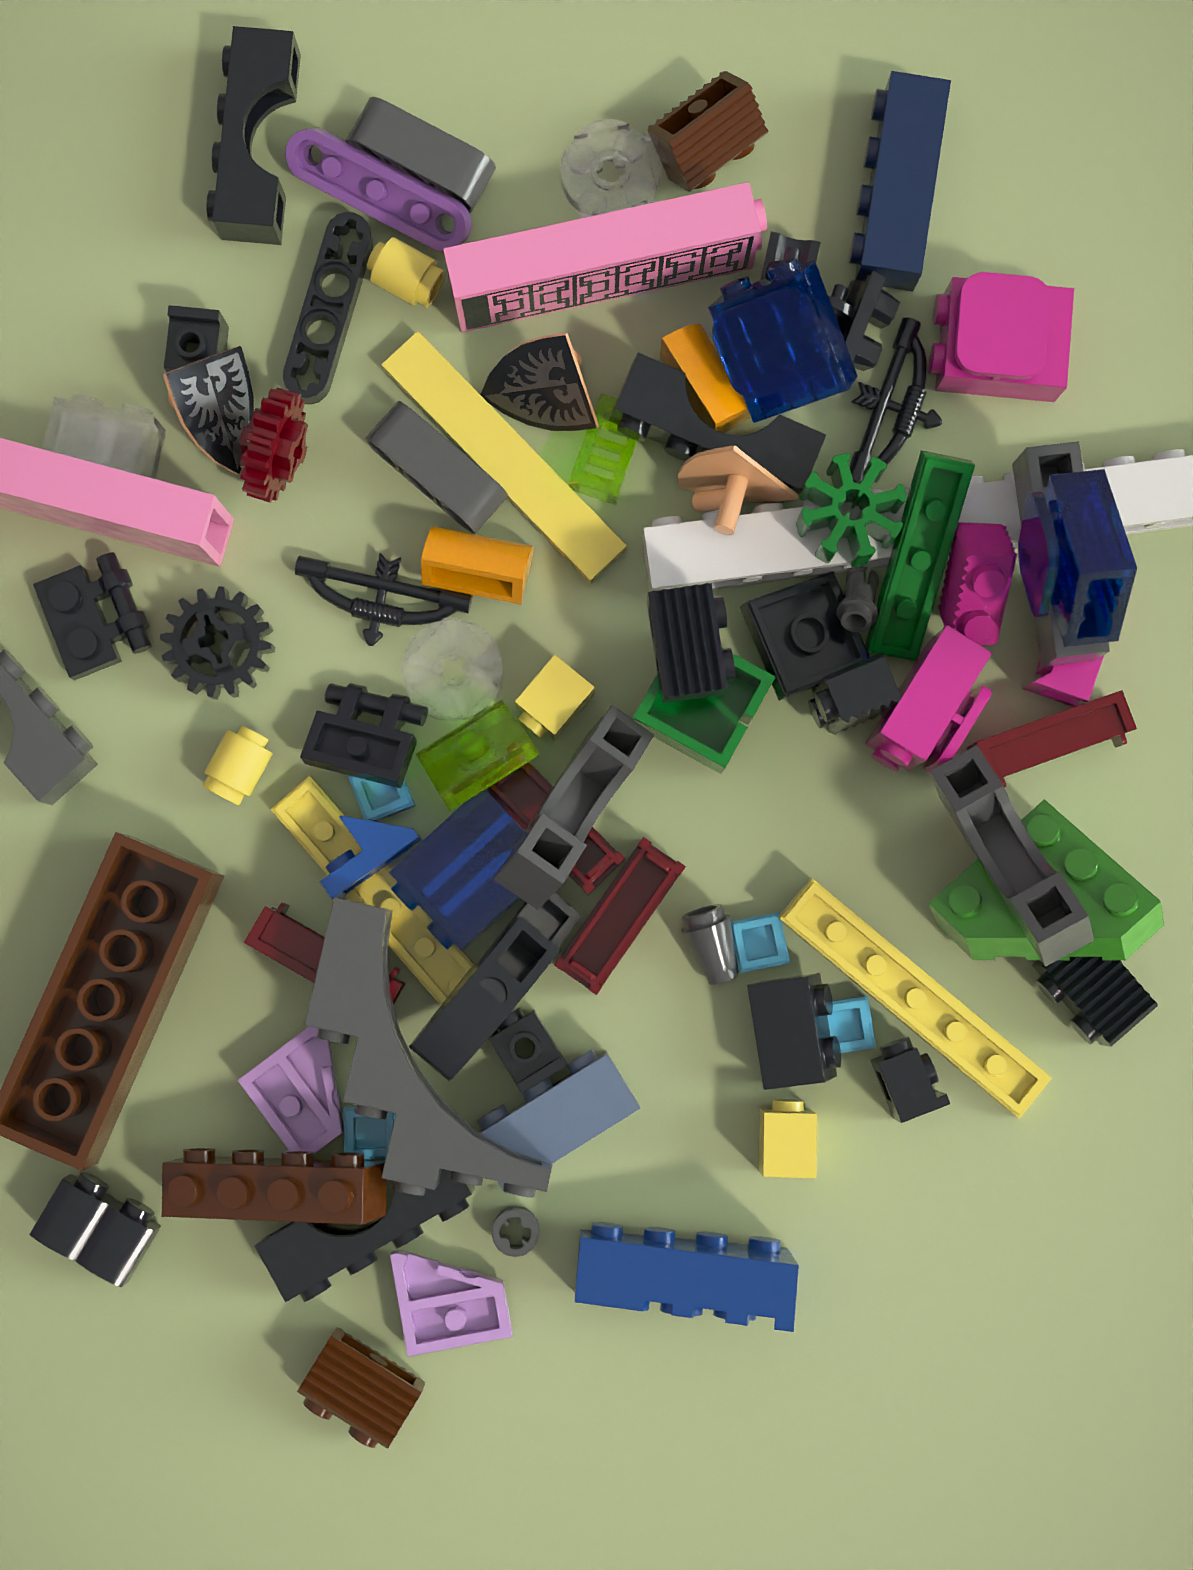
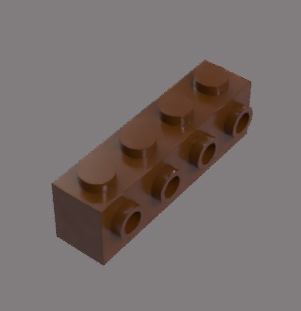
M213 1148L184 1149L183 1158L163 1162L161 1217L363 1225L386 1216V1179L382 1178L385 1162L364 1161V1153L358 1152L333 1153L332 1160H316L312 1151H286L281 1153V1158H264V1150L257 1149L232 1151V1157L215 1156V1149Z

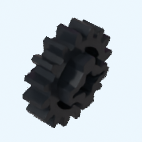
M218 586L215 598H210L202 588L198 589L197 603L192 605L184 598L179 600L180 607L184 611L180 617L167 614L165 619L174 626L173 633L160 634V640L172 646V650L163 654L162 659L167 664H178L171 674L176 681L182 682L190 677L187 690L195 695L206 686L207 696L212 700H218L221 688H225L233 698L239 697L238 684L244 682L254 689L257 683L252 676L253 672L256 669L261 672H268L270 669L261 658L263 654L275 652L276 647L272 643L263 640V637L274 631L273 627L269 622L257 623L264 614V611L258 604L246 609L249 598L244 593L239 591L231 601L229 592L225 587ZM219 611L234 613L240 616L245 623L240 624L236 622L228 624L224 622ZM198 620L192 636L187 638L190 628ZM215 629L227 639L221 643V658L209 648V646L215 644ZM250 648L247 658L238 667L237 663L245 649ZM195 662L197 664L208 662L217 676L199 673L191 664Z

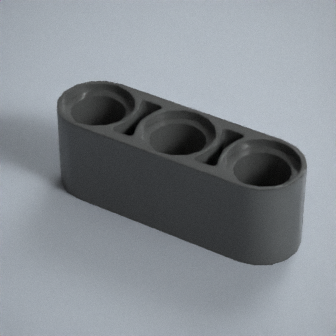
M377 97L369 98L345 140L459 200L469 213L473 211L496 169L495 163L482 151Z
M398 401L365 437L366 443L383 460L472 534H476L508 498L507 492L496 480L401 401Z

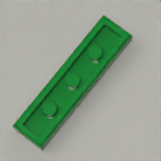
M923 450L920 451L901 518L903 527L895 539L876 605L878 617L876 622L870 626L865 647L869 653H882L885 656L917 661L975 468V464L971 460Z

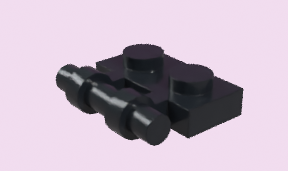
M114 552L106 553L96 558L102 574L96 581L91 582L86 569L79 565L33 584L68 676L73 680H78L122 662L115 644L116 642L127 638L133 654L144 652L152 647L146 629L149 628V623L144 611L137 610L129 589L133 585L128 570L121 569ZM111 597L119 617L110 624H107L99 601Z
M330 683L325 692V702L337 705L339 708L336 715L316 711L300 755L304 764L401 788L417 740L414 734L400 730L405 723L424 726L428 715V707L411 703L409 697L395 693L390 697L369 693L366 686L349 683L345 687ZM363 712L382 716L379 726L358 721L357 719Z

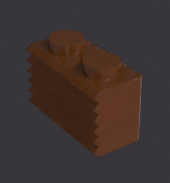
M728 71L720 72L719 77L712 78L711 83L704 84L703 89L696 90L695 95L688 96L686 101L680 102L678 107L672 108L670 113L664 114L662 119H657L654 125L648 126L647 131L669 180L688 192L693 189L703 188L715 179V172L731 160L741 159L750 154L754 149V143L768 133L769 130L766 128L765 121L761 117L762 113L758 109L759 104L755 100L756 96L752 92L753 88L747 81Z
M336 1327L297 1392L306 1397L303 1404L313 1414L327 1420L334 1415L349 1424V1434L359 1443L370 1448H375L377 1443L388 1449L419 1399L425 1382L417 1378L413 1373L407 1372L395 1362L390 1361L378 1351L372 1350L368 1345L355 1339L351 1334L345 1333L341 1328Z

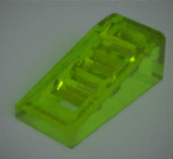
M601 393L594 411L599 427L587 429L568 482L569 487L575 492L617 505L638 441L621 434L617 430V424L604 419L607 411L612 412L617 398ZM600 429L626 437L625 445L598 437ZM594 447L621 455L619 462L592 454ZM588 464L613 472L612 480L586 472Z

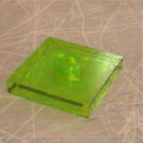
M501 699L416 753V756L448 809L453 810L537 757L539 752Z

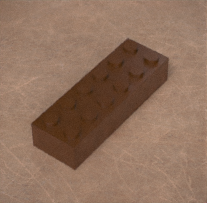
M115 832L1 1087L0 1136L80 1171L99 1163L224 879V875L133 836Z

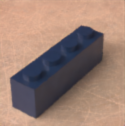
M891 71L885 90L876 89L871 120L879 121L877 137L869 136L863 164L864 168L872 169L870 184L861 185L856 209L857 216H864L862 233L854 232L849 254V263L857 264L855 280H866L869 272L875 271L886 277L883 287L913 292L922 275L951 80Z

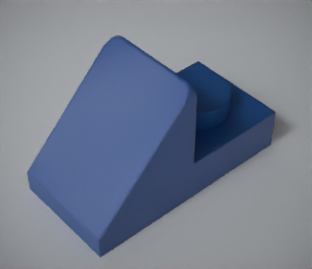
M339 816L363 851L355 856L352 850H348L338 856L325 867L329 875L319 882L331 899H341L421 842L422 838L413 828Z

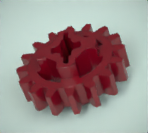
M278 387L276 390L271 388L268 398L263 397L261 407L255 408L251 421L247 427H243L239 441L242 450L239 466L243 468L240 478L245 480L242 491L247 492L246 496L269 503L272 500L276 501L280 490H285L286 482L290 483L293 481L300 463L303 464L308 448L306 446L308 424L304 422L306 413L302 412L305 400L301 399V394Z

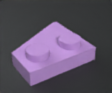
M311 1026L238 1079V1082L289 1151H312L315 1154L343 1133L344 1125L330 1043L327 1040L317 1038L319 1028Z
M402 1250L391 1252L390 1258L408 1357L512 1337L513 1330L504 1280Z

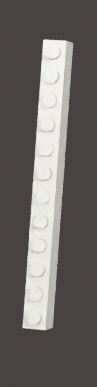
M1183 449L1158 453L1153 456L1152 461L1135 463L1134 456H1122L1105 461L1103 463L1104 467L1085 469L1084 463H1082L1087 491L1082 511V541L1193 526V455L1185 456ZM1013 472L1005 474L1003 476L1004 480L984 482L983 476H972L959 522L1002 524L1007 527L1006 531L1009 532L1008 536L1011 537L1010 541L1013 542L1012 547L1023 549L1024 544ZM910 486L904 488L907 497L910 490ZM880 489L871 490L873 494L883 492V490ZM809 500L803 501V507L783 509L782 503L758 505L752 509L753 513L739 515L734 534L732 535L721 534L714 529L719 510L704 513L702 515L703 520L682 523V517L679 516L658 518L652 521V527L643 529L642 541L649 592L712 583V589L714 590L820 576L834 571V573L849 572L855 567L850 565L853 557L847 538H840L836 545L838 551L830 563H825L815 557V552L821 541L827 540L832 532L828 527L809 531L804 537L799 536L796 521L801 510L805 507L809 510L821 508ZM906 501L896 514L891 513V511L881 514L895 523L901 521ZM845 502L840 510L841 514L845 516L849 512L850 516L848 519L856 520L861 512L860 508L856 505L851 509L852 503ZM868 535L870 545L875 547L876 552L869 562L862 566L867 567V569L887 567L895 540L888 549H884L881 542Z

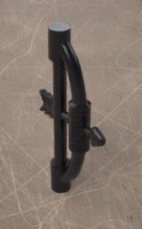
M902 318L892 346L895 351L880 392L876 387L858 382L861 394L852 400L851 403L870 410L873 409L859 451L854 452L849 465L854 483L860 484L864 478L863 471L872 458L871 452L887 409L899 413L892 429L894 435L877 457L887 465L900 451L906 439L912 436L917 420L925 422L924 427L926 429L938 427L942 424V419L934 409L929 410L928 413L920 411L927 394L925 390L927 360L925 349L918 337L921 323L916 319ZM912 352L914 356L912 385L907 387L904 400L900 404L890 399L906 355Z
M379 553V560L375 570L376 576L332 567L330 562L301 555L298 556L295 566V575L306 577L315 592L324 600L350 613L352 617L371 620L369 629L366 628L362 631L368 646H374L383 637V633L378 631L380 623L396 627L436 623L457 611L469 614L473 595L445 589L439 591L395 581L398 576L401 557L390 562L381 553ZM328 578L377 589L376 600L374 602L358 597L350 599L328 587L324 582ZM387 592L435 602L438 603L440 608L411 612L405 611L402 607L385 604Z

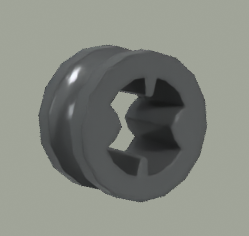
M516 1205L507 1207L498 1214L493 1224L492 1238L493 1243L500 1252L507 1256L518 1257L524 1256L534 1248L540 1230L534 1213L526 1207ZM509 1218H521L522 1227L530 1228V1237L522 1236L521 1242L523 1244H511L510 1236L501 1234V1226L504 1224L508 1227L510 1224Z

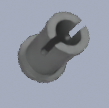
M864 566L852 568L847 573L844 599L838 604L836 612L841 625L851 632H864L868 630L878 617V609L874 603L879 576L871 569L868 583L866 584L864 581L867 567Z

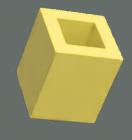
M554 655L515 701L516 708L522 712L517 720L539 739L547 733L556 741L593 697L595 687L558 656Z
M773 1099L772 1108L759 1109V1172L763 1177L816 1178L817 1113L811 1109H804L803 1100Z

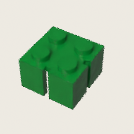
M734 654L735 680L727 681L728 689L725 695L662 704L657 674L634 714L633 720L654 734V738L721 774L748 728L744 724L748 725L753 719L775 676Z

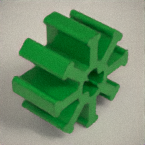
M849 453L835 455L826 470L827 476H831L833 486L818 478L817 472L810 474L799 498L802 501L807 499L821 508L809 510L806 507L803 508L796 521V527L800 537H804L809 531L825 527L832 531L827 540L821 541L815 552V557L825 563H830L838 551L836 545L840 538H847L853 557L850 565L858 567L866 565L876 552L875 547L870 545L868 535L881 542L884 549H888L898 536L903 523L901 521L895 523L881 513L891 511V513L896 514L906 501L907 496L902 484H898L893 490L873 494L870 487L873 482L877 483L887 468V464L877 457H872L863 471L864 478L860 484L854 483L848 463L851 456ZM845 502L852 503L851 509L856 505L860 508L861 512L856 520L848 519L850 516L849 512L845 516L841 514L840 510Z

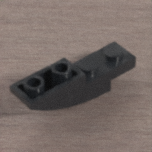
M556 892L539 910L525 902L479 962L468 970L412 1041L409 1048L448 1081L452 1080L545 971L561 950L559 946L582 918V915Z

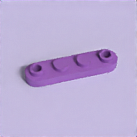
M309 128L301 130L289 139L285 152L287 165L291 172L300 180L434 250L443 251V248L461 245L468 239L472 227L471 217L467 208L459 200L323 129ZM313 145L319 147L322 152L320 163L315 162L311 156ZM444 214L451 216L454 221L452 232L445 230L442 226V216Z

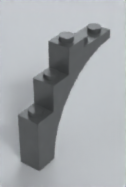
M334 898L305 1025L319 1028L317 1038L331 1042L348 1044L350 1035L358 1037L343 1102L356 1104L354 1113L370 1118L386 1119L388 1112L396 1113L382 1178L394 1181L393 1189L396 1191L420 1196L425 1194L426 1188L433 1190L437 1188L442 1169L452 1171L451 1180L468 1185L481 1186L483 1178L503 1182V1191L522 1197L533 1198L535 1197L536 1190L547 1192L552 1164L514 1152L475 1130L445 1104L419 1070L401 1034L390 994L387 951L393 910Z

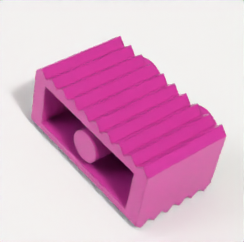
M959 522L953 538L954 542L951 545L952 551L949 553L950 560L946 562L948 569L944 571L946 574V578L943 580L945 586L941 589L943 595L939 597L941 604L938 605L944 627L946 625L950 626L979 645H995L998 643L1017 553H1015V548L1012 547L1013 542L1010 541L1011 537L1008 536L1009 532L1006 531V526L992 523Z

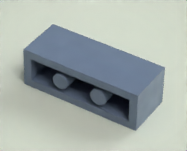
M593 1049L567 1064L566 1067L570 1074L554 1084H552L549 1078H546L522 1093L526 1101L508 1112L505 1106L501 1105L478 1119L477 1123L481 1128L478 1132L514 1152L552 1164L639 1110L640 1105L607 1051L597 1057ZM498 1181L499 1185L503 1190L504 1183Z

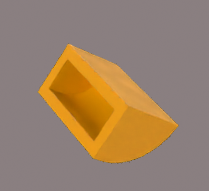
M701 324L682 327L662 338L660 359L664 364L685 372L686 392L689 402L696 415L706 425L716 431L726 433L755 415L756 410Z
M432 526L421 556L422 585L521 605L534 554V546Z

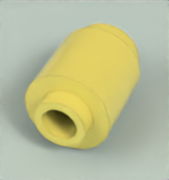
M392 237L386 244L380 241L374 247L367 262V269L372 271L370 278L372 284L412 306H416L419 303L428 308L437 297L446 275L444 270L437 267L435 259L395 237Z
M242 725L237 734L227 729L204 771L208 776L202 787L234 804L240 805L245 795L251 796L273 753L264 749L269 739Z

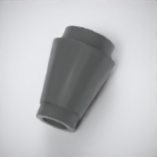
M722 905L705 906L683 915L682 919L685 927L681 932L704 975H706L709 985L721 984L736 978L738 972L736 969L731 916L724 914Z

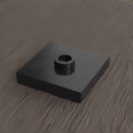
M834 571L749 600L740 606L766 672L775 676L772 686L779 701L814 688L823 676L870 658L860 633L846 630L837 617V607L844 599V595Z

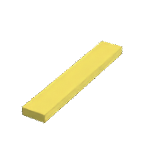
M419 331L381 364L389 377L450 440L503 487L511 503L590 584L627 550V545Z
M308 776L271 808V811L327 875H329V872L325 867L338 856L348 850H352L355 856L363 851L339 817L345 816V814L311 776ZM389 865L345 895L349 901L393 910L388 946L440 1006L468 970L475 965Z
M810 878L778 917L782 923L1015 1117L1020 1118L1052 1079L814 879Z

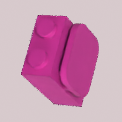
M989 272L976 273L969 278L952 277L944 294L936 295L933 309V325H940L939 343L932 344L929 358V373L937 374L935 391L1055 402L1067 388L1074 288L1046 286L1040 279L1031 276Z
M948 625L927 642L898 689L901 694L899 703L880 718L867 739L865 745L875 750L872 758L895 772H898L901 767L909 771L926 761L923 769L929 773L932 769L951 760L992 694V691L983 685L972 693L969 691L992 652Z

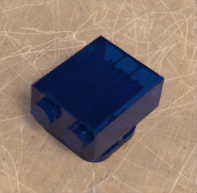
M796 258L786 260L767 270L768 278L752 284L749 276L732 281L720 288L722 295L708 307L714 321L712 335L732 387L739 394L743 395L753 423L848 391L858 377L815 260L802 265L798 264Z
M1105 469L1049 475L1046 496H1044L1042 491L1029 492L1027 494L1018 542L1019 568L1032 614L1035 617L1048 616L1052 604L1064 647L1119 641L1137 572V565Z
M481 786L389 872L397 881L391 890L411 911L419 905L433 921L426 926L427 929L447 950L453 944L460 950H465L521 899L495 881L494 877L522 836L524 830L488 791Z

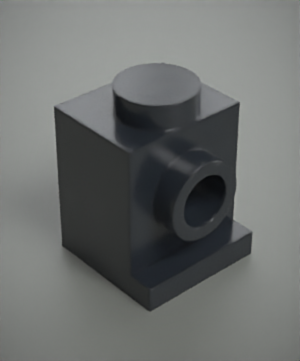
M168 305L169 327L164 360L166 372L226 351L229 326L220 310ZM187 342L200 344L194 352H186Z
M520 1007L514 1010L496 1029L498 1033L489 1038L521 1094L567 1066L566 1060L535 1010L526 1016ZM529 1038L533 1041L535 1045L533 1055L524 1058L516 1053L515 1043L518 1039Z
M904 1037L881 1046L882 1056L870 1060L891 1115L898 1122L903 1123L950 1105L947 1094L938 1090L934 1091L932 1084L938 1083L939 1080L931 1058L927 1053L920 1055L918 1048L913 1047L909 1037Z

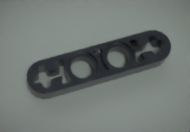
M354 212L337 214L326 227L283 369V381L286 389L301 394V399L305 400V404L308 405L323 400L331 388L366 272L367 262L373 248V238L368 222ZM350 229H356L361 242H351L347 253L348 264L341 260L343 245L338 235L345 236L349 233ZM334 273L342 274L349 279V288L343 295L338 297H330L321 290L324 279ZM319 320H327L335 326L333 338L325 344H315L307 337L310 325ZM302 350L316 357L313 372L316 379L319 380L318 384L309 383L306 390H301V386L295 378L296 375H305L309 367L310 360L307 354H301ZM318 357L327 358V360L323 361Z

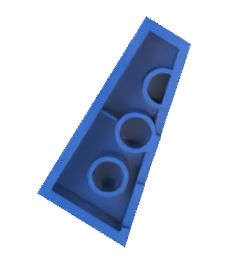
M606 1222L592 1223L591 1230L580 1229L575 1286L576 1303L643 1312L649 1310L650 1302L660 1303V1311L671 1314V1316L693 1318L694 1316H701L703 1309L713 1310L715 1317L725 1319V1323L747 1326L749 1321L756 1320V1316L775 1318L774 1330L794 1332L799 1265L788 1248L780 1247L779 1239L751 1236L749 1237L748 1244L728 1243V1235L716 1232H697L696 1240L675 1238V1230L661 1227H645L644 1235L623 1233L622 1225Z

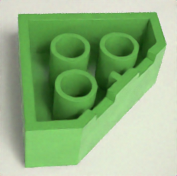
M1045 799L1021 819L1025 829L1043 857L1055 871H1060L1089 916L1094 941L1059 960H1070V957H1102V960H1126L1164 926L1161 901ZM978 859L928 903L938 927L973 960H995V957H1026L1027 960H1041Z

